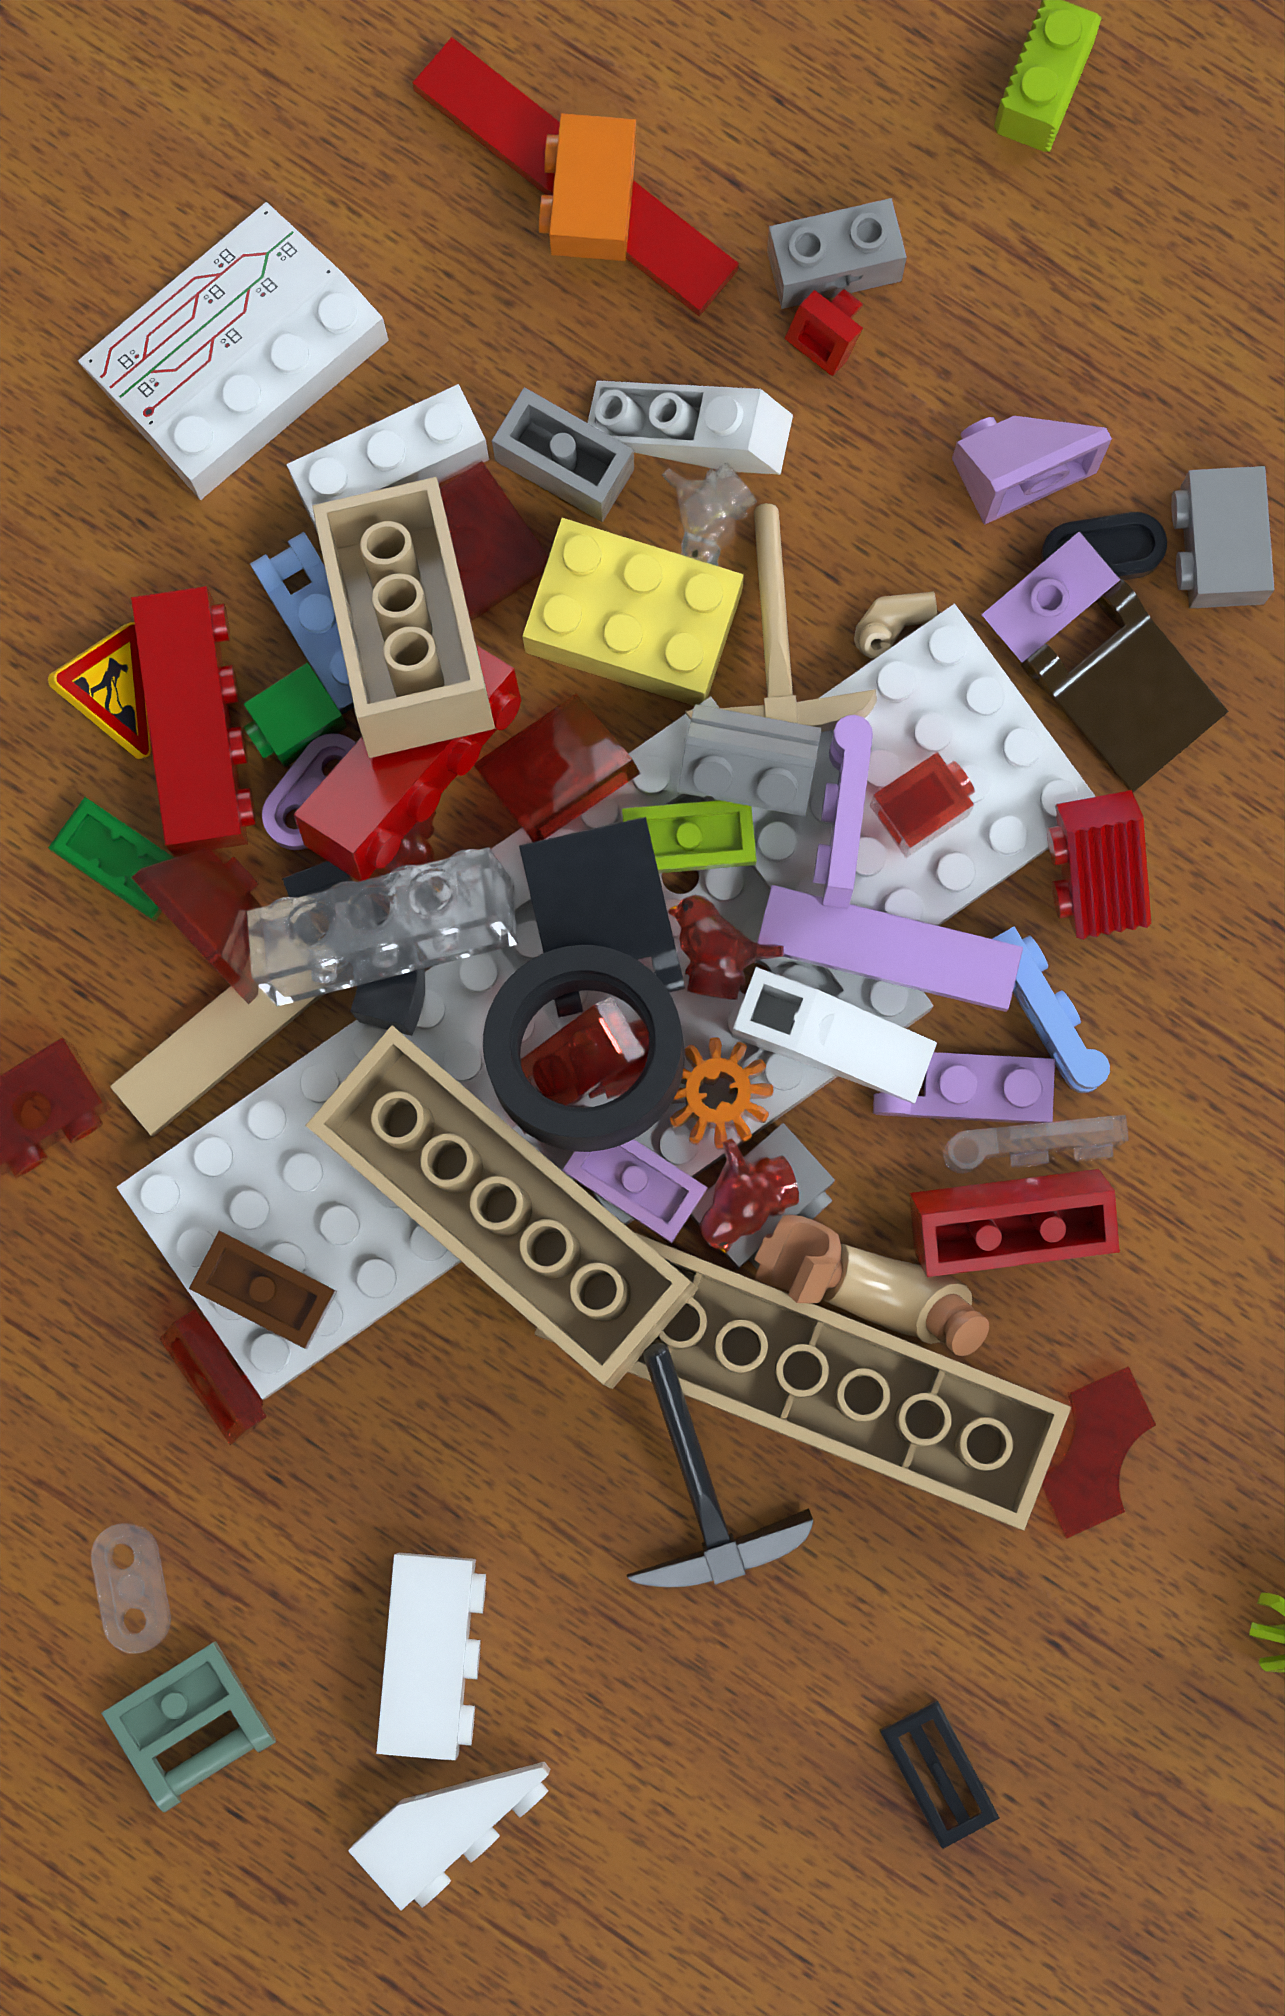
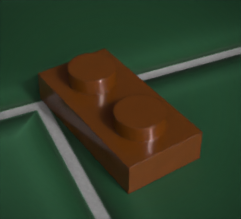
M220 1230L189 1287L190 1290L304 1349H308L337 1293L336 1290Z

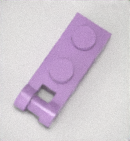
M848 715L841 718L834 729L833 740L829 749V759L832 765L839 770L838 784L826 783L821 821L833 823L830 845L818 844L813 883L825 884L822 905L845 909L849 907L854 889L873 738L872 727L869 722L857 715Z
M933 1052L924 1077V1096H918L915 1104L883 1092L874 1094L873 1114L1050 1125L1053 1121L1055 1059Z

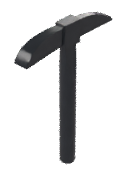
M663 1343L648 1346L644 1350L643 1357L704 1542L701 1543L702 1551L626 1574L627 1578L638 1584L655 1587H685L714 1581L716 1585L745 1575V1570L778 1559L796 1549L806 1540L813 1525V1517L809 1508L735 1540L733 1534H729L669 1348Z

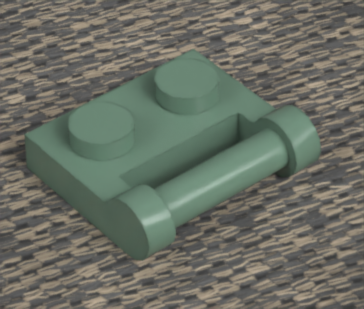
M216 1641L101 1713L152 1799L164 1813L181 1803V1794L252 1749L260 1753L276 1743L271 1728L255 1707ZM228 1710H231L240 1727L167 1773L162 1769L155 1756Z

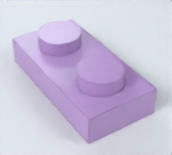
M634 1139L606 1150L592 1152L575 1151L562 1170L566 1175L671 1244L708 1188Z

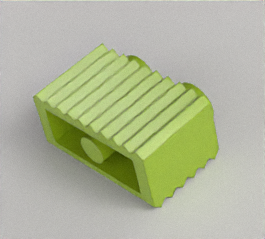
M1064 0L1041 1L1035 20L1032 22L1031 30L1028 32L1026 42L1023 44L1022 52L1019 54L1017 65L1014 66L1008 87L1005 88L1004 96L999 104L994 124L997 134L1043 152H1050L1093 47L1102 17L1093 11Z

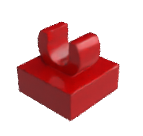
M845 289L840 291L831 302L814 290L800 304L784 339L833 377L847 362L863 330V327L852 319L862 308L863 303Z

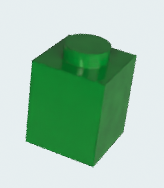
M308 662L244 703L245 708L253 721L243 727L263 759L275 753L284 768L296 761L305 748L317 737L325 734H338L347 728L343 715Z

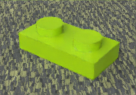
M716 800L622 809L623 822L646 817L659 873L756 865L752 806Z

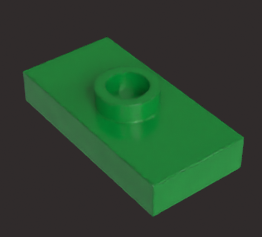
M86 797L83 798L48 847L51 852L154 922L191 872L188 866Z

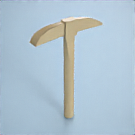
M768 503L757 506L754 510L767 698H764V705L718 709L822 728L821 732L834 730L838 721L848 715L866 718L877 702L876 689L797 702L796 695H793L779 510L776 505ZM693 710L685 711V714L688 716L690 720L692 718Z

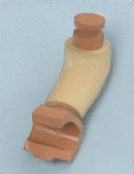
M783 1215L774 1232L764 1237L754 1259L759 1263L755 1280L789 1291L788 1296L796 1303L812 1304L824 1300L901 1334L918 1337L923 1342L929 1344L945 1343L958 1356H966L976 1351L986 1339L989 1331V1322L986 1317L980 1312L975 1311L971 1306V1291L957 1278L950 1274L927 1277L921 1265L840 1244L837 1233L827 1226L803 1216Z

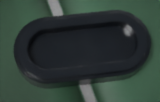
M1129 512L1072 521L1055 527L1048 534L1042 546L1040 559L1041 563H1043L1075 534L1080 532L1119 577L1120 581L1122 579H1136L1149 575L1160 565L1167 550V536L1163 526L1154 517L1142 512Z

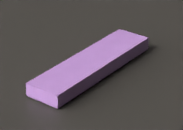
M775 885L771 886L756 950L1004 1012L1008 1011L1023 947L849 904L848 909L822 905L823 897Z

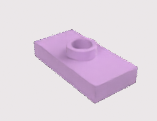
M1078 532L986 610L982 616L1023 663L1120 581V579L1086 538Z

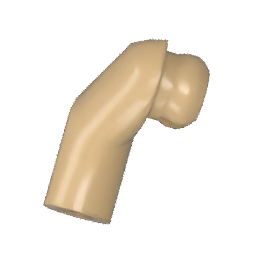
M934 591L877 598L856 626L854 641L859 651L865 656L875 659L892 647L905 626L926 624L936 617L937 605Z

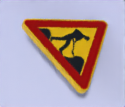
M130 622L124 624L49 674L48 683L53 690L135 758L142 759L150 755L151 745L135 623Z

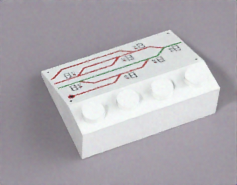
M265 202L80 358L78 362L193 493L202 500L389 340L383 317L329 259L272 206Z

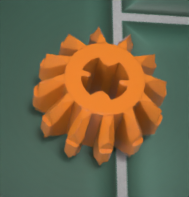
M713 1037L709 1040L708 1050L710 1059L705 1061L698 1049L693 1045L685 1048L686 1060L693 1067V1070L690 1072L685 1068L683 1069L680 1083L686 1085V1088L678 1089L671 1104L686 1103V1106L676 1111L670 1117V1123L674 1128H677L694 1118L697 1122L691 1130L689 1141L695 1145H698L703 1139L706 1127L714 1128V1145L716 1149L720 1150L726 1148V1127L732 1126L737 1137L742 1142L751 1139L752 1134L750 1128L742 1119L743 1115L756 1122H766L769 1112L763 1107L750 1102V1099L771 1097L773 1095V1085L767 1083L750 1084V1080L759 1076L766 1069V1064L762 1059H758L743 1069L739 1064L745 1056L747 1048L745 1044L737 1042L733 1047L730 1058H721L722 1044L720 1038ZM719 1078H723L731 1083L728 1093H736V1100L733 1104L722 1101L716 1110L709 1108L704 1104L707 1099V1093L699 1094V1089L703 1083L714 1086Z

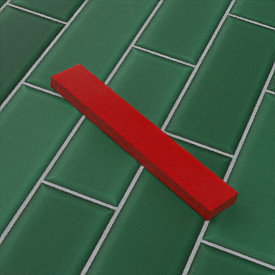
M451 37L412 82L414 91L542 193L553 195L555 173H545V151L547 135H559L560 122ZM633 180L626 259L700 317L737 273L739 263Z

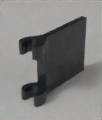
M646 817L519 845L543 953L566 946L594 945L618 950L636 960L651 957L654 974L662 981L669 992L685 989ZM579 991L567 993L554 999L558 1018L584 1012Z

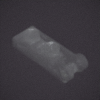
M1126 1115L966 1130L957 1133L947 1142L943 1149V1159L951 1171L965 1174L973 1171L984 1159L1010 1157L1012 1168L1049 1164L1050 1152L1074 1150L1075 1161L1114 1157L1112 1146H1121L1129 1140Z

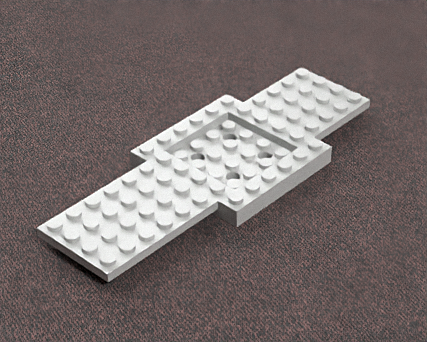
M955 604L819 697L825 698L876 689L877 702L869 715L864 718L872 727L873 738L854 889L849 904L939 926L1049 849L1047 828L1058 826L1056 804L1096 797ZM712 697L699 704L719 708ZM686 714L398 913L404 926L433 965L432 968L425 972V996L418 1024L412 1036L403 1035L561 1171L575 1151L563 1150L540 1142L523 1131L508 1116L496 1096L486 1069L483 1054L485 1021L496 994L516 970L533 958L543 954L519 845L623 822V808L716 801L713 796L706 795L705 797L678 792L686 739L691 722ZM834 730L821 732L805 816L752 806L756 865L697 870L699 874L698 884L692 891L685 894H676L669 891L662 882V873H659L685 984V989L669 992L679 1014L684 1049L689 1045H693L698 1049L705 1061L710 1059L708 1050L710 1038L718 1037L722 1044L721 1058L729 1059L733 1047L737 1042H741L747 1046L745 1056L739 1064L743 1069L758 1059H762L766 1064V1069L759 1076L750 1080V1084L773 1085V1095L765 1099H750V1102L763 1107L769 1112V1116L765 1123L756 1122L745 1115L742 1117L750 1128L752 1137L838 1076L732 1037L733 1027L745 995L739 991L735 983V975L740 967L748 963H759L765 966L771 973L818 989L903 1028H907L929 1013L934 1006L923 991L756 950L772 885L819 897L824 895L825 884L813 883L818 844L830 845L833 823L821 821L826 783L838 784L839 770L832 765L829 759V749L833 740ZM696 895V897H691V898H689V899H687V900L681 902V900L684 899V898L687 897V896ZM685 903L688 904V910L686 912L683 910V905ZM691 904H696V912L691 910ZM676 905H678L679 908H680V909H669V908H671V907H673V906H676ZM651 957L638 960L654 973ZM579 991L584 1012L558 1018L555 1001H550L532 1018L522 1039L520 1059L522 1071L526 1078L543 1096L565 1106L585 1108L610 1102L625 1093L635 1083L643 1070L634 1063L631 1057V1049L639 1038L649 1035L646 1026L639 1015L627 1003L615 996L598 991ZM355 1020L117 1186L125 1201L262 1399H266L461 1262L305 1126L387 1031V1029L360 1023L358 1020ZM685 1057L684 1068L691 1072L693 1067ZM719 1078L714 1086L703 1083L699 1089V1094L707 1093V1099L704 1104L715 1110L722 1101L733 1104L736 1100V1093H728L731 1083L723 1078ZM680 1083L679 1088H686V1085ZM686 1103L670 1104L662 1117L650 1129L634 1140L692 1178H695L744 1143L737 1137L732 1126L725 1128L727 1134L725 1149L718 1150L715 1148V1129L706 1127L703 1139L698 1145L691 1143L689 1136L697 1121L692 1118L684 1125L674 1128L670 1123V1117L676 1111L685 1107ZM592 1192L599 1203L625 1226L635 1220ZM219 1230L337 1291L308 1349L292 1343L189 1289Z

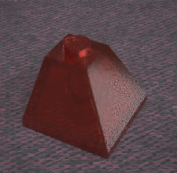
M207 847L141 868L131 877L235 991L250 1004L258 996L266 910L251 894L259 886V883L233 856L224 865Z

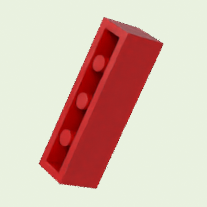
M207 586L131 597L165 846L175 856L248 845L246 827L256 825V812L251 788H240L237 765L247 764L248 757L242 726L232 727L229 703L239 702V692L233 664L223 666L220 642L230 641L226 606L224 603H214V599Z
M476 645L495 729L372 758L368 757L363 737H361L294 813L304 846L362 884L377 868L381 869L387 866L397 854L404 836L417 821L423 822L433 814L444 790L457 775L463 776L472 769L478 760L483 745L497 730L501 731L507 728L516 717L522 700L515 669Z

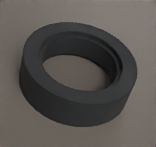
M594 945L566 946L543 953L528 961L507 979L496 994L489 1008L483 1032V1054L486 1069L503 1109L527 1134L540 1142L563 1150L576 1152L601 1151L620 1146L639 1137L650 1129L667 1111L679 1089L685 1061L684 1040L679 1014L669 991L662 981L643 963L630 955L607 947ZM575 991H598L619 998L639 1015L649 1034L648 1057L642 1073L635 1083L618 1098L594 1107H570L546 1098L531 1085L521 1067L520 1052L522 1039L532 1018L550 1001Z

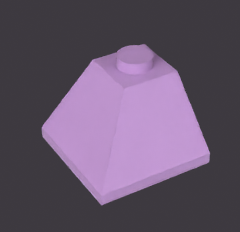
M1012 416L997 423L994 417H989L972 424L961 432L962 440L956 443L952 460L985 525L1096 474L1112 438L1107 428L1020 416Z

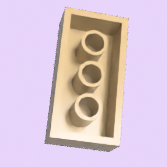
M437 477L312 505L355 713L368 757L372 758L495 729Z

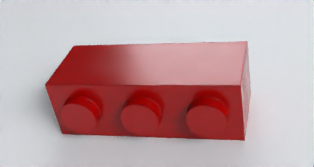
M1099 1169L909 1193L914 1251L927 1277L1120 1252L1115 1190Z

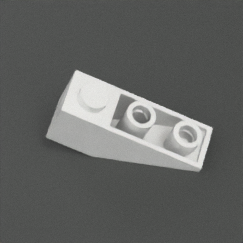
M597 381L588 424L634 449V453L722 471L780 475L793 414L762 389Z
M758 967L755 968L732 1032V1037L913 1104L916 1102L937 1044L933 1040L825 992Z
M545 1762L404 1798L362 1835L348 1851L401 1911L412 1900H415L423 1908L451 1882L450 1878L444 1873L451 1864L462 1854L470 1862H473L499 1838L500 1835L493 1826L512 1809L519 1818L522 1817L549 1791L541 1781L549 1775L550 1768Z

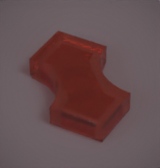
M1129 1366L1068 1393L1073 1414L1072 1437L1065 1454L1057 1465L1046 1472L1041 1485V1489L1065 1539L1125 1512L1119 1488L1123 1461L1133 1443L1143 1433L1156 1426Z

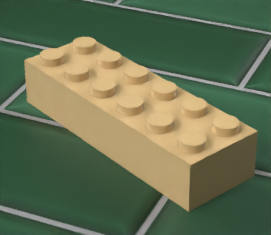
M391 1026L305 1125L591 1375L611 1389L616 1386L644 1353V1350L651 1345L698 1290L690 1280L394 1026Z

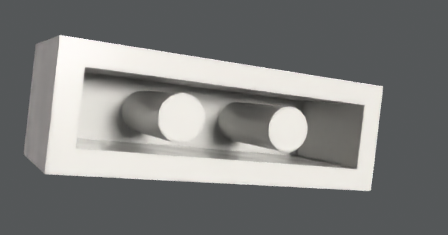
M459 384L290 462L287 464V467L317 531L312 505L437 477L439 484L488 461L489 456L486 439Z
M411 1553L394 1554L376 1754L456 1760L459 1755L460 1745L471 1746L475 1706L463 1705L465 1678L477 1679L481 1640L469 1639L471 1613L483 1614L486 1590V1574L475 1573L476 1559Z

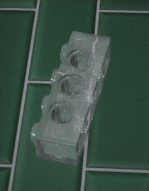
M489 847L481 850H461L447 859L420 866H401L392 870L390 874L359 882H340L329 890L299 898H280L269 906L247 911L252 979L276 1006L518 944L511 877ZM444 903H446L445 906H443L441 909L437 910L441 905H443Z

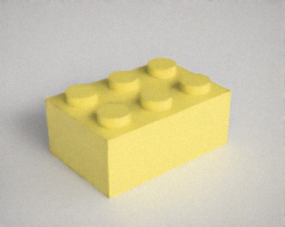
M562 518L522 636L525 653L695 706V704L699 705L708 698L742 594L744 574Z

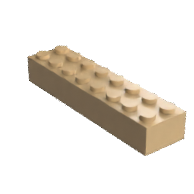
M635 1233L698 1288L651 1343V1345L663 1343L669 1348L685 1396L1016 1529L1025 1530L1071 1410L1070 1406L815 1304L796 1303L785 1292ZM539 1328L536 1329V1336L555 1343ZM642 1354L627 1372L652 1382Z

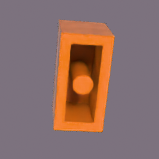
M561 113L559 135H547L545 173H555L553 195L541 196L539 233L549 234L551 255L626 261L637 143L636 119Z

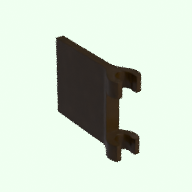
M1122 579L1096 600L1104 613L1121 629L1068 673L1057 654L1049 645L1045 644L1020 665L1027 675L1057 703L1128 790L1135 792L1229 711L1154 623L1136 593Z

